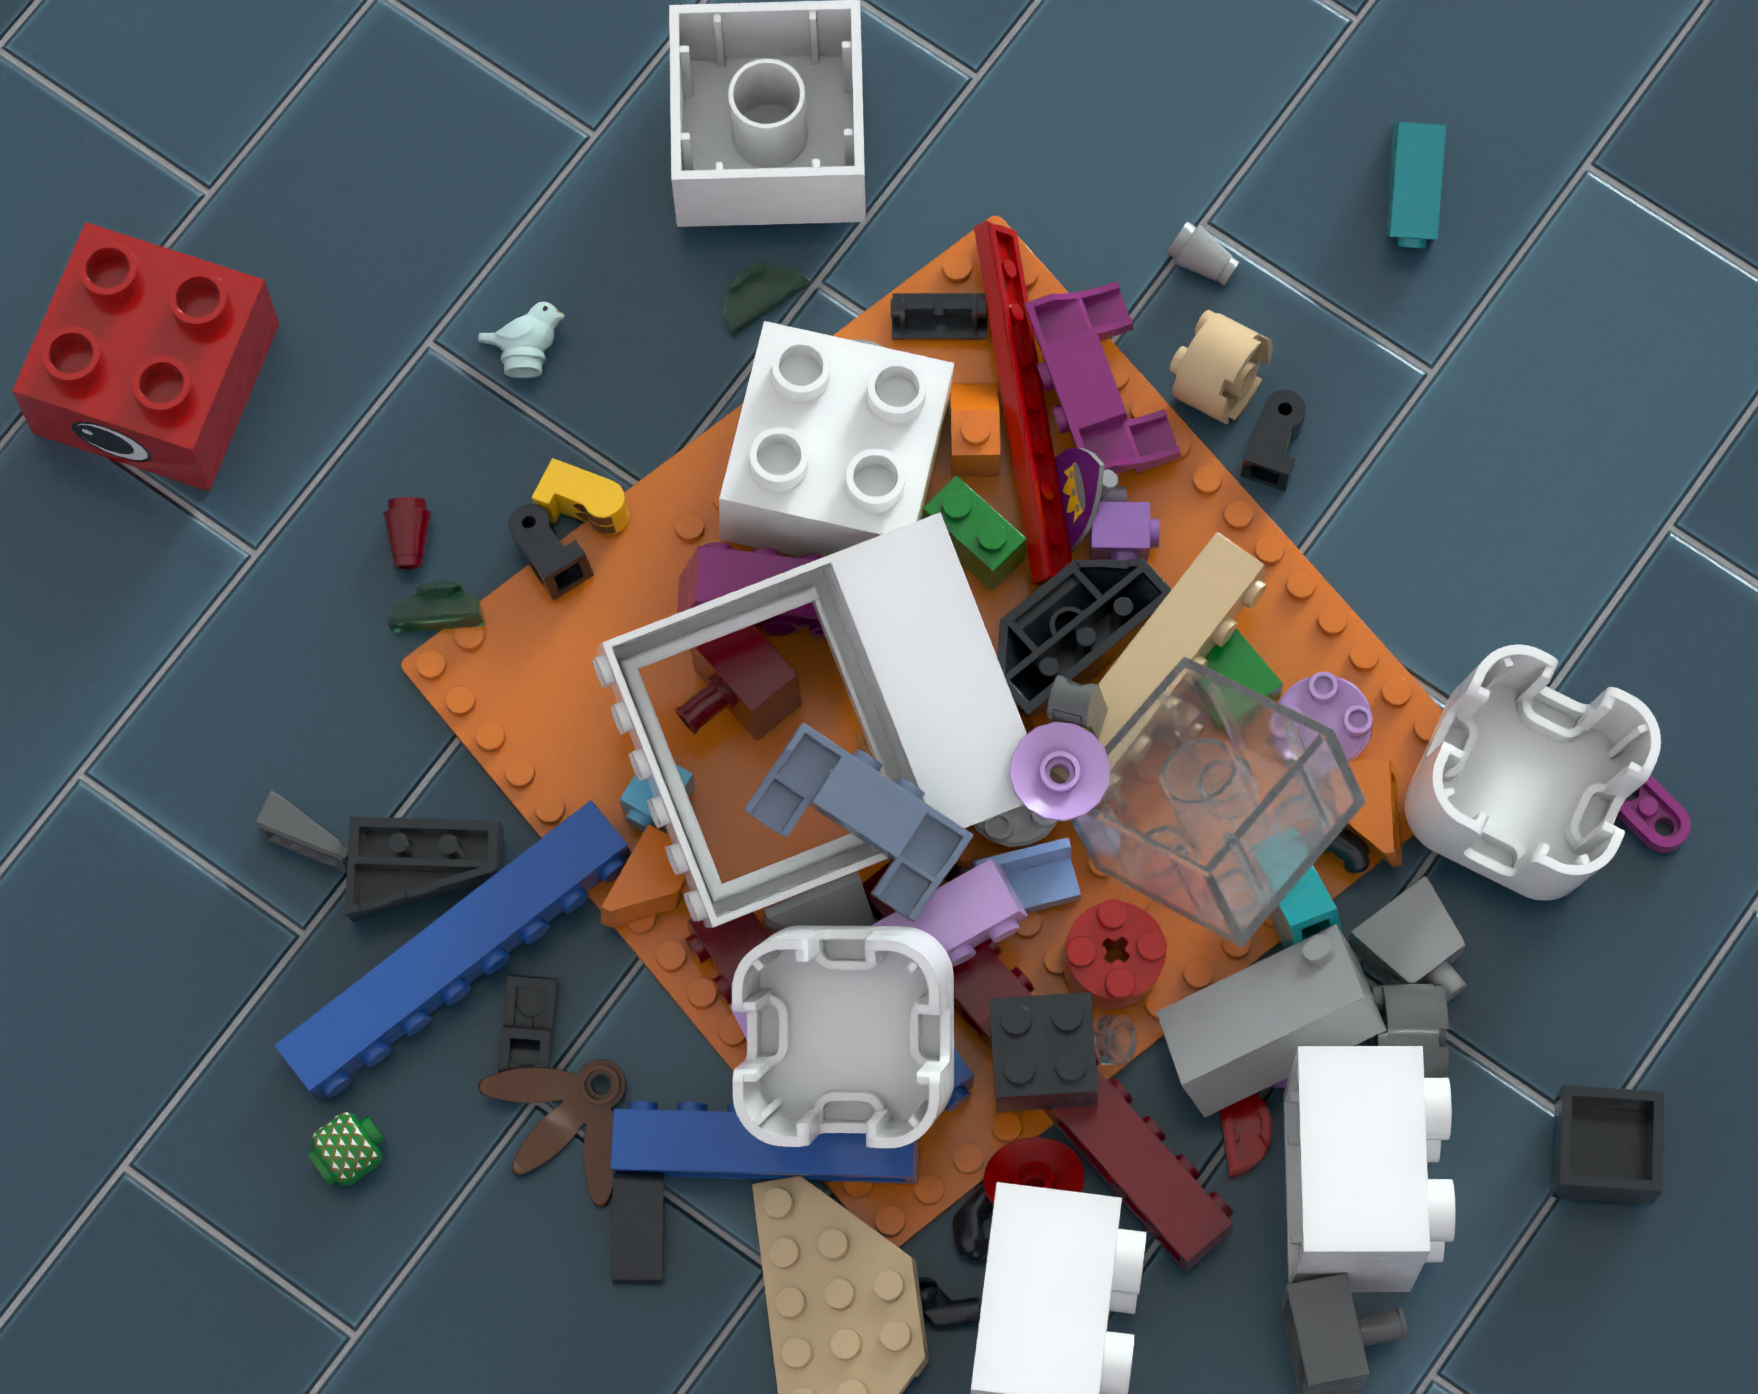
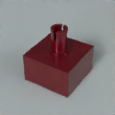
M751 625L690 649L694 671L707 685L683 705L678 706L675 712L684 725L692 733L696 734L703 725L727 707L753 738L758 741L802 705L798 674L757 628Z

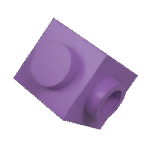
M1099 501L1095 518L1090 527V560L1111 559L1129 561L1130 559H1145L1148 563L1150 548H1159V519H1150V502Z

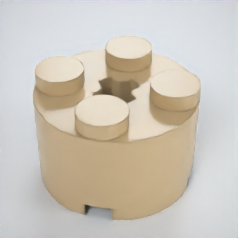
M1206 310L1196 325L1195 337L1189 347L1181 346L1171 361L1170 372L1176 374L1171 390L1172 395L1177 400L1224 424H1229L1228 417L1235 421L1246 410L1260 387L1263 379L1256 376L1260 362L1269 365L1273 350L1272 340L1220 313L1216 314Z

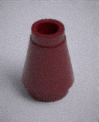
M417 497L389 499L388 510L384 511L383 515L392 558L394 559V568L402 570L420 569L423 567L431 511L427 510L426 499Z

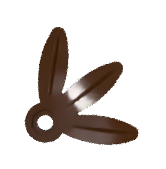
M605 1059L593 1060L584 1065L578 1075L568 1071L549 1068H518L502 1071L480 1080L478 1084L479 1092L494 1099L515 1103L563 1101L562 1104L547 1114L524 1140L512 1162L511 1168L513 1173L523 1175L545 1164L558 1154L573 1139L582 1125L586 1123L584 1168L589 1194L595 1206L603 1207L608 1204L613 1192L614 1173L611 1170L613 1111L611 1107L622 1099L626 1090L625 1075L617 1064ZM599 1074L607 1076L611 1082L610 1089L605 1094L597 1093L592 1085L593 1079Z

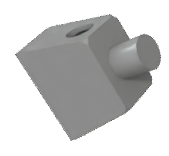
M1425 876L1351 931L1348 943L1352 950L1391 985L1441 984L1445 989L1447 1002L1456 997L1467 986L1451 966L1452 963L1461 957L1465 948L1464 940L1430 881Z

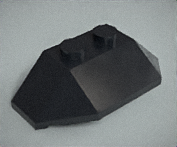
M1111 559L1073 560L1000 619L997 658L1014 702L1027 718L1047 710L1051 689L1058 675L1064 676L1075 683L1085 685L1116 660L1172 590L1145 559H1130L1129 561Z

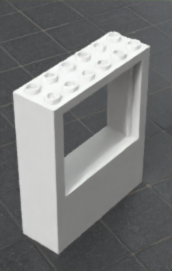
M941 512L602 642L596 648L599 656L594 657L595 659L592 660L594 670L602 688L611 685L617 701L616 704L610 707L613 719L619 733L622 735L629 732L634 744L635 751L628 754L631 765L639 782L645 779L648 780L654 798L646 800L656 827L666 826L672 844L666 846L665 851L675 875L682 873L685 875L691 891L684 893L683 897L694 922L703 920L705 928H713L888 859L887 856L850 833L722 884L638 670L810 602L813 603L872 757L883 765L879 773L895 783L899 777L913 783L925 792L922 798L923 802L963 828L1023 805L1015 795L1010 779L1012 755L1020 740L1027 733Z

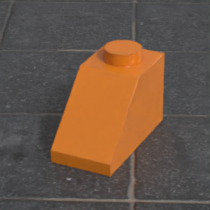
M997 383L951 384V476L999 475L1000 417Z
M1389 757L1330 763L1331 780L1323 782L1326 809L1332 810L1343 827L1366 841L1369 848L1392 867L1403 866L1397 771Z
M649 824L647 825L601 906L602 924L613 927L676 909L683 898V894L691 891L684 873L675 875L668 860L665 847L672 844L669 834Z

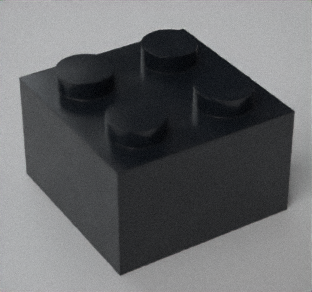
M1091 992L989 998L996 1112L1098 1106V1081Z
M1562 1085L1555 1098L1552 1197L1654 1204L1662 1192L1664 1092Z

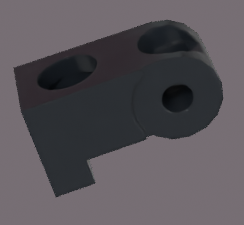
M1280 390L1268 397L1243 459L1241 477L1286 492L1292 476L1295 458L1285 454L1289 443L1300 435L1306 412L1304 400L1300 395L1290 390Z
M527 504L517 508L511 514L508 528L516 542L517 549L553 601L594 576L586 554L577 541L574 540L565 547L559 541L548 513L543 507Z

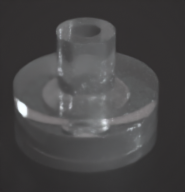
M1126 1015L1100 1016L1093 1026L1095 1054L1099 1062L1103 1065H1125L1129 1063L1134 1056L1137 1041L1132 1021Z

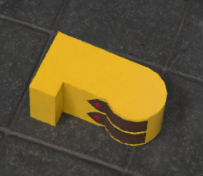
M554 458L551 459L531 497L533 504L539 505L547 511L551 523L556 524L562 513L584 522H589L592 528L600 534L611 535L622 531L630 519L629 506L626 502L624 491L618 483Z

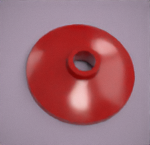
M1024 1138L1005 1145L991 1157L984 1172V1188L993 1206L997 1182L1082 1193L1085 1184L1084 1168L1078 1155L1065 1144L1049 1138Z

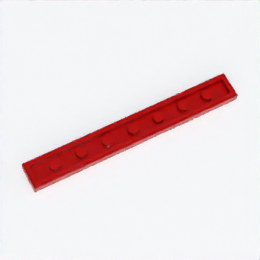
M984 221L974 226L1024 532L1027 538L1026 544L1033 584L1042 586L1071 563L1072 556L1043 385L1036 367L1039 361L1034 332L1025 307V303L1028 302L1017 231Z

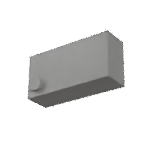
M1333 925L1156 1011L1181 1085L1204 1118L1288 1078L1298 1046H1355L1386 1031L1360 962L1337 925Z

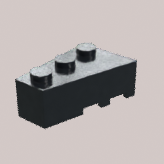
M350 816L345 916L351 921H356L486 882L502 869L503 826L499 821Z

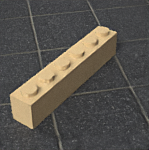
M1218 532L1211 538L1098 684L1108 708L1099 742L1104 746L1111 766L1109 787L1102 800L1115 787L1119 776L1115 773L1126 759L1131 762L1134 761L1143 751L1149 740V737L1145 734L1155 721L1163 723L1171 715L1179 700L1175 695L1186 682L1190 685L1194 684L1204 672L1208 664V660L1205 657L1213 646L1217 644L1222 647L1232 636L1238 624L1234 619L1244 606L1249 609L1253 608L1267 588V585L1264 583L1265 565ZM1055 768L1050 772V778L1055 783H1064L1069 778L1068 773L1062 768Z

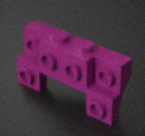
M1117 281L1080 292L1052 293L1025 303L1026 311L1044 362L1036 364L1045 392L1054 389L1060 404L1052 407V411L1061 434L1070 432L1076 448H1084L1093 452L1105 464L1104 470H1111L1115 474L1133 468L1136 473L1181 458V452L1171 430L1165 409L1137 418H1127V412L1100 342L1134 330Z

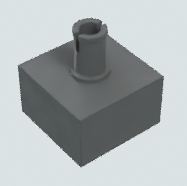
M1347 1273L1287 1284L1279 1303L1299 1394H1352L1361 1392L1370 1374L1364 1346L1400 1339L1407 1340L1408 1338L1407 1324L1402 1307L1357 1316Z

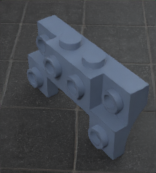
M801 723L743 811L779 835L787 838L808 805L892 860L871 892V895L912 922L916 921L974 834L923 802L922 798L925 792L902 777H899L895 783L879 773L883 765L872 756L859 749L852 755L805 723Z

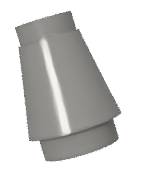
M1188 221L1166 252L1176 259L1174 264L1213 281H1218L1222 285H1225L1239 264V261L1233 258L1201 224L1195 227Z

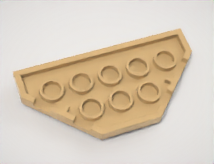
M801 1175L752 1184L778 1394H902L912 1379L918 1377L929 1362L916 1260Z

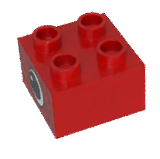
M85 222L12 390L32 433L210 492L280 325L265 280Z

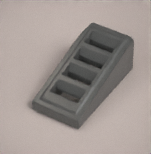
M271 791L256 820L262 839L347 873V846L280 794Z

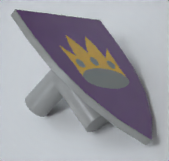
M1084 448L1066 449L1055 458L1071 553L1088 534L1095 518L1099 501L1126 502L1127 500L1125 486H1116L1118 483L1117 475L1111 470H1104L1105 464L1093 452Z

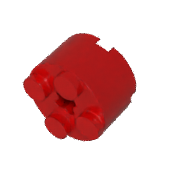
M1117 899L1106 900L1084 911L1073 923L1062 951L1064 976L1070 990L1073 993L1091 992L1092 1007L1096 1009L1127 1008L1142 1001L1153 989L1165 964L1167 943L1158 923L1142 908ZM1115 948L1123 953L1120 960L1116 959L1110 964L1104 959L1107 950L1112 951Z

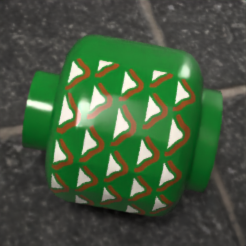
M343 1112L311 1135L310 1140L313 1149L307 1152L309 1158L329 1185L337 1181L340 1185L349 1187L382 1163L383 1157L378 1145L385 1141V1138L369 1116L360 1121L354 1114Z

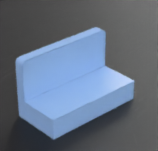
M1069 838L972 862V869L990 858L999 863L1026 913L1078 901L1081 897L1070 858L1071 845Z

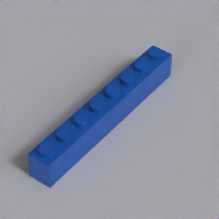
M590 800L274 1045L317 1101L324 1096L327 1098L335 1097L350 1085L352 1081L350 1076L365 1064L367 1067H372L386 1058L392 1050L390 1045L404 1034L412 1036L421 1031L431 1021L430 1014L444 1003L450 1006L462 999L471 989L469 984L485 972L487 975H490L502 968L510 959L508 953L522 942L526 944L533 943L543 936L550 927L548 922L562 911L568 914L579 908L588 899L589 894L587 892L602 880L605 883H609L616 879L631 855L627 843L593 801Z

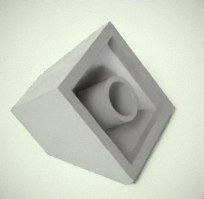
M855 871L764 909L762 924L766 932L774 934L791 926H872L875 924V920L859 874Z

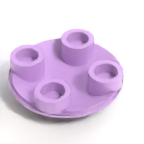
M1323 671L1298 681L1284 693L1275 712L1274 724L1278 742L1292 760L1310 769L1330 770V763L1353 761L1363 752L1371 737L1373 718L1366 697L1354 684Z

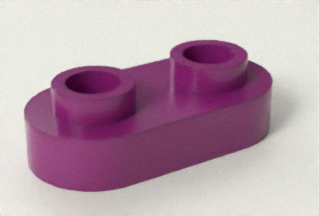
M1650 775L1648 780L1635 791L1637 799L1633 801L1625 800L1617 817L1651 850L1659 853L1673 852L1683 845L1691 829L1690 817L1687 811ZM1666 823L1670 826L1672 833L1668 836L1658 834L1655 830V824Z

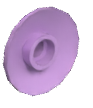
M1052 722L1036 727L1020 740L1011 758L1010 779L1015 795L1027 810L1047 820L1068 821L1085 816L1101 802L1109 787L1111 766L1104 746L1093 733L1076 724ZM1055 768H1062L1068 773L1069 778L1064 783H1055L1050 778V772Z

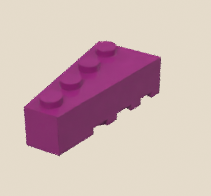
M711 542L704 546L698 545L679 577L677 613L825 556L807 554L799 558L780 556L779 551L769 548H759L752 552L733 550L731 545L721 542ZM812 602L754 624V626H762L761 628L770 636H786L799 632L800 628H809V634L812 637L826 638Z

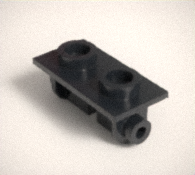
M893 293V299H891L892 340H987V304L985 293Z

